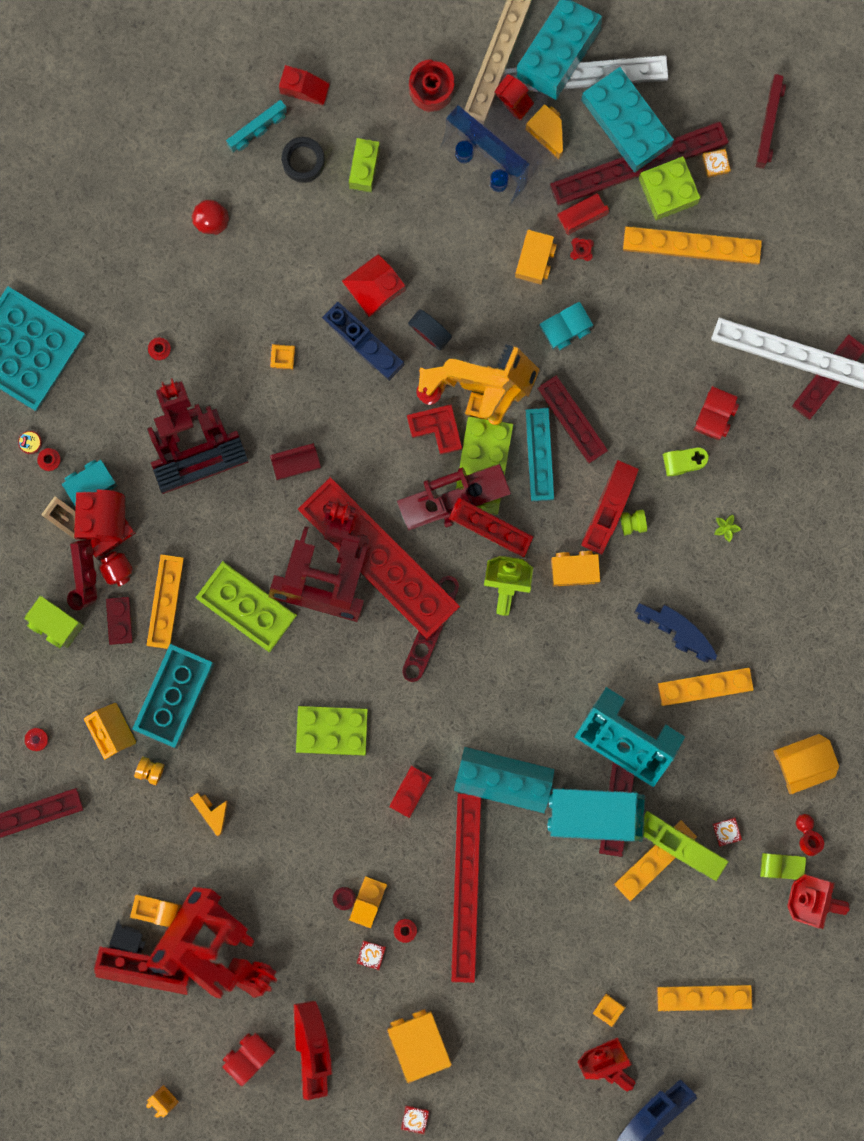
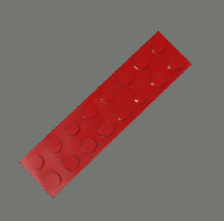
M330 477L298 508V511L325 536L328 524L323 523L329 501L337 503L339 499L340 504L345 505L349 502L348 506L356 508L349 535L360 538L355 558H360L361 547H363L364 543L368 544L360 573L428 640L460 606ZM329 541L338 551L340 550L341 544Z

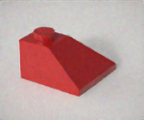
M379 254L342 280L368 317H371L406 291L405 284Z

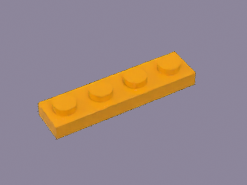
M160 555L146 646L168 649L171 644L184 558Z
M750 668L658 683L662 706L754 690Z
M682 820L674 826V828L694 840L697 838ZM654 845L614 885L631 901L676 857Z
M751 985L657 987L658 1011L752 1009Z

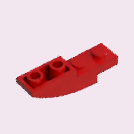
M617 460L599 499L598 507L580 544L581 546L601 555L603 554L623 512L636 479L638 468Z
M314 1000L294 1004L296 1051L301 1052L303 1099L312 1100L328 1096L327 1076L332 1075L327 1034L320 1010Z

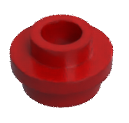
M158 337L150 341L148 353L154 360L161 361L170 355L171 346L166 339ZM157 345L163 346V350L161 352L155 351V347Z
M46 448L39 453L37 462L41 469L54 471L59 467L61 458L56 450ZM46 456H52L53 460L51 463H45Z
M402 919L394 926V936L400 942H410L417 934L416 925L411 920ZM402 927H408L410 929V933L408 935H402Z

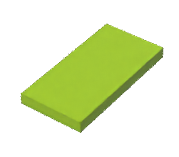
M224 561L221 562L195 597L269 653L297 617L296 614L277 600L269 598V594Z

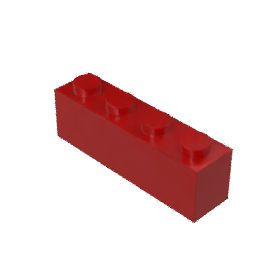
M101 946L99 947L94 967L97 978L188 995L192 979L180 968L177 969L174 975L154 973L146 965L151 956Z

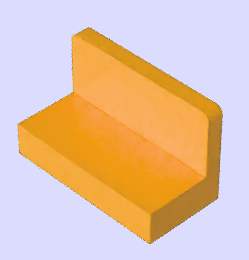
M117 703L98 709L84 718L104 760L136 744V740Z

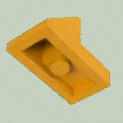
M196 793L190 798L216 836H220L223 833L228 801H225L212 811L210 807L213 804L206 794L201 796L200 793Z
M365 876L349 921L371 928L387 884Z

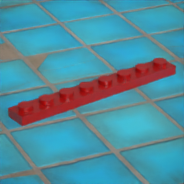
M457 794L451 982L475 983L481 798L469 794Z

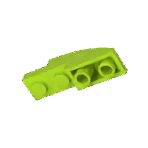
M647 811L645 813L643 836L709 878L715 881L719 879L729 862L728 860L690 836L685 835L651 812Z

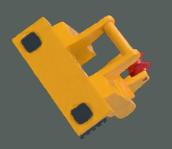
M506 344L507 350L503 349L505 354H501L503 359H499L501 364H497L500 369L489 366L486 368L456 359L447 360L442 367L420 368L419 385L416 393L419 400L425 404L432 405L439 401L446 384L455 387L456 383L459 382L460 386L465 390L484 394L480 414L482 417L488 418L492 425H499L513 401L519 402L524 396L529 397L540 369L519 348Z

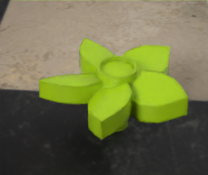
M734 515L729 516L726 521L722 518H716V522L720 527L715 530L714 535L720 536L724 534L725 539L730 542L733 533L741 530L738 525H732L734 523Z

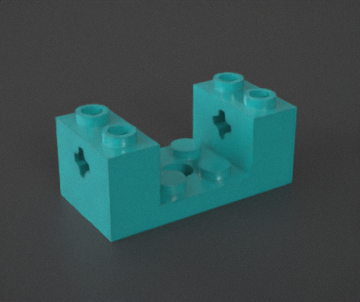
M606 687L574 737L654 787L675 758L685 736L666 724L656 739L647 735L617 716L626 699ZM620 742L627 743L630 748L623 747Z

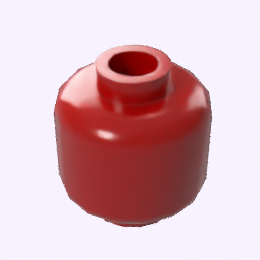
M113 551L100 559L101 563L98 569L107 584H117L119 587L130 581L128 576L133 572V568L125 554Z

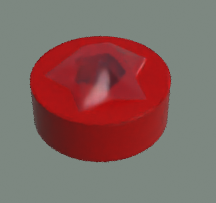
M33 728L26 733L24 741L28 749L38 752L47 747L49 737L44 730Z

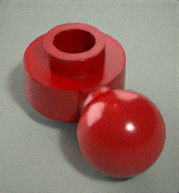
M808 814L799 815L796 819V827L804 833L799 841L800 848L806 855L816 856L824 849V840L819 833L812 831L814 827L813 818Z

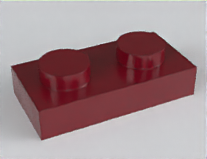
M130 597L106 599L109 645L132 644Z

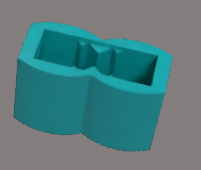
M579 301L540 323V328L552 349L554 350L558 347L560 351L571 345L570 340L578 336L579 339H582L591 333L590 329L593 328V323Z

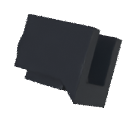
M117 921L109 948L136 954L137 951L142 953L146 939L142 938L143 934H140V930L127 926L122 928L120 922Z

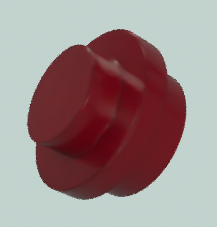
M348 887L338 888L333 894V904L339 910H349L356 902L354 891Z

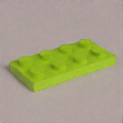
M468 417L459 468L463 467L466 474L469 475L500 463L505 475L513 424L501 422L499 425H492L486 419ZM461 480L457 481L456 489L463 487ZM501 498L477 507L490 514L498 515Z

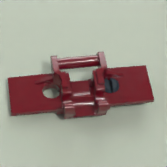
M499 463L469 475L466 474L465 469L462 467L455 473L432 481L426 480L424 481L426 490L399 499L397 503L408 531L443 518L445 520L444 525L447 528L453 526L454 522L449 520V517L458 498L479 506L510 495L511 491ZM460 480L462 481L463 487L440 495L436 493L435 489ZM427 500L435 502L438 509L435 511L429 510L426 505Z

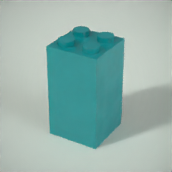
M553 789V794H550L549 808H552V818L548 819V832H551L552 837L643 842L645 795L625 792Z

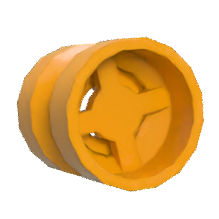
M142 756L134 777L140 780L146 779L150 784L156 786L165 764L153 763L149 758Z

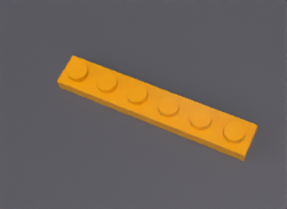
M625 226L623 251L759 265L762 240Z

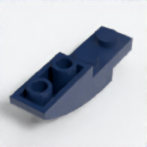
M339 302L322 317L353 350L388 381L404 367V362Z
M640 603L637 605L634 613L638 615V620L646 624L653 622L659 625L657 629L664 633L671 634V631L675 633L672 642L676 643L675 648L685 653L690 650L697 654V659L706 663L709 660H716L717 655L706 637L684 616L666 605L662 606L660 612Z
M681 1079L665 1093L659 1091L631 1120L617 1141H656L664 1134L663 1128L697 1099L696 1094Z

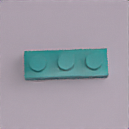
M279 100L229 137L226 142L231 151H242L249 145V140L253 137H261L267 132V127L272 123H280L286 117L287 108L285 104Z

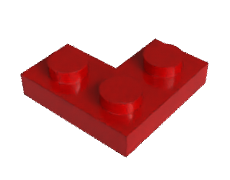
M451 404L407 415L412 439L434 433L440 455L462 450Z

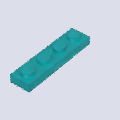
M549 408L526 409L531 502L554 500Z

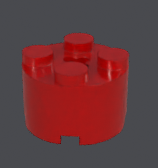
M424 60L412 69L409 77V94L413 103L426 112L441 110L450 103L454 95V75L445 63ZM428 83H431V85H435V88H428Z

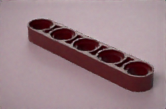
M445 576L439 581L438 585L442 588L443 582L447 580L454 582L455 590L447 594L455 600L459 589L458 581L452 576ZM444 624L428 640L418 631L402 670L403 677L407 681L417 682L423 676ZM425 644L428 647L429 651L425 657L416 655L415 648L417 645ZM410 665L417 666L420 671L418 677L409 678L406 675V669Z

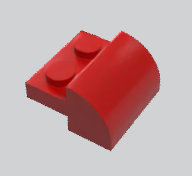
M111 490L76 492L74 538L76 540L99 539L101 542L124 541L126 496Z

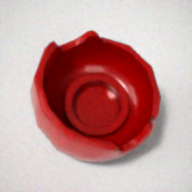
M204 200L195 206L192 213V222L201 233L218 235L227 228L229 215L228 211L219 202Z

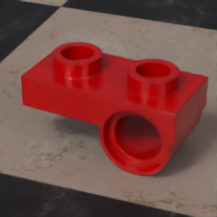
M509 74L494 91L510 113L520 121L534 104L527 94L529 90L526 85Z

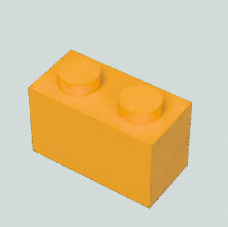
M527 230L515 278L537 284H542L543 278L548 279L551 266L547 265L548 258L554 257L557 244H553L554 236Z
M580 551L579 556H570V552L556 553V557L551 558L553 587L600 583L598 554L593 555V551Z

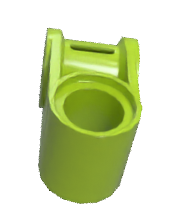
M703 448L676 450L662 454L667 477L700 470L708 462V454ZM695 453H698L700 457L703 456L704 458L701 460L700 464H697L696 461H692V458H694Z

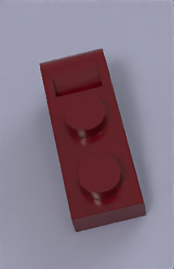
M89 539L78 540L70 544L76 589L68 593L67 603L71 609L76 611L94 604L97 600V574L94 568V551Z

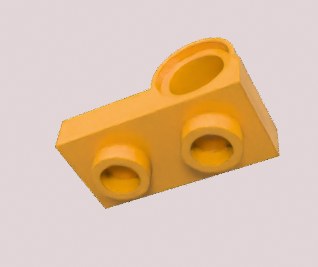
M136 894L130 918L169 927L182 905Z

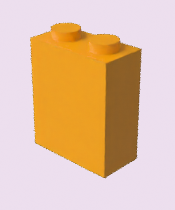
M425 1009L413 1013V1018L404 1021L403 1018L390 1022L391 1027L387 1028L407 1083L452 1066L432 1012L426 1013Z

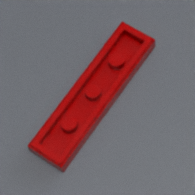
M461 498L457 499L449 517V520L520 557H525L533 539L532 535Z

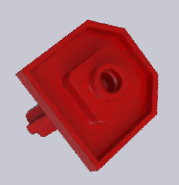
M804 874L793 882L787 907L793 920L823 929L827 913L847 915L850 910L849 903L831 897L835 883Z
M618 1037L586 1051L578 1060V1065L585 1079L599 1080L604 1078L611 1084L615 1082L626 1092L633 1090L635 1081L622 1071V1069L631 1066Z

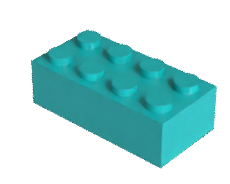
M559 0L517 65V79L556 100L601 31L602 16L572 0Z
M621 67L583 92L582 102L634 173L672 147L674 139Z
M170 644L132 730L178 749L215 664Z

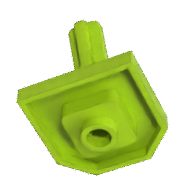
M498 556L487 561L484 586L498 588L499 596L496 613L499 615L508 616L510 614L512 596H514L515 591L530 593L533 567L523 559Z

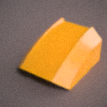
M820 734L773 750L786 780L789 794L836 777L839 769L830 740Z

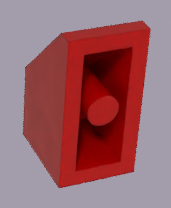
M285 65L279 90L280 94L324 106L330 83L308 71Z

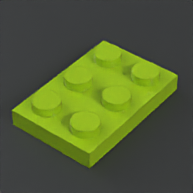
M298 706L296 753L366 756L368 709Z

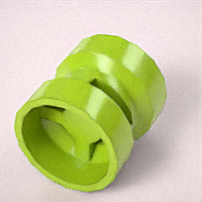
M643 509L636 510L632 515L628 512L621 514L620 518L624 536L631 535L633 530L639 533L647 532V522Z

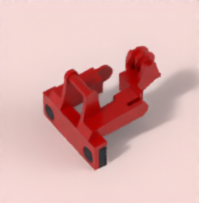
M193 887L146 965L154 973L174 975L177 969L180 968L209 994L219 999L224 994L221 990L232 992L235 986L241 988L253 998L263 996L265 991L271 992L270 983L277 982L275 978L277 971L273 970L270 965L255 961L251 964L245 959L233 958L228 968H226L221 963L210 961L216 960L218 957L217 952L223 942L235 946L241 942L246 946L252 947L255 941L246 934L248 929L218 904L221 896L213 889ZM203 925L216 935L209 948L192 944Z

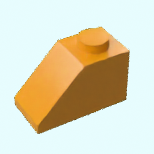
M544 104L526 123L525 130L555 157L560 159L563 153L561 115L555 108H548Z

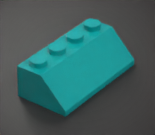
M464 747L454 791L545 813L555 769Z

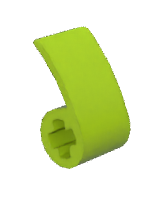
M762 853L760 877L797 880L805 874L806 858Z

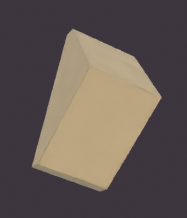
M54 497L41 515L74 539L75 511L60 499Z

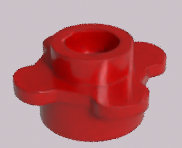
M574 238L571 241L573 250L570 253L571 259L590 261L593 257L591 248L594 246V242L591 239Z

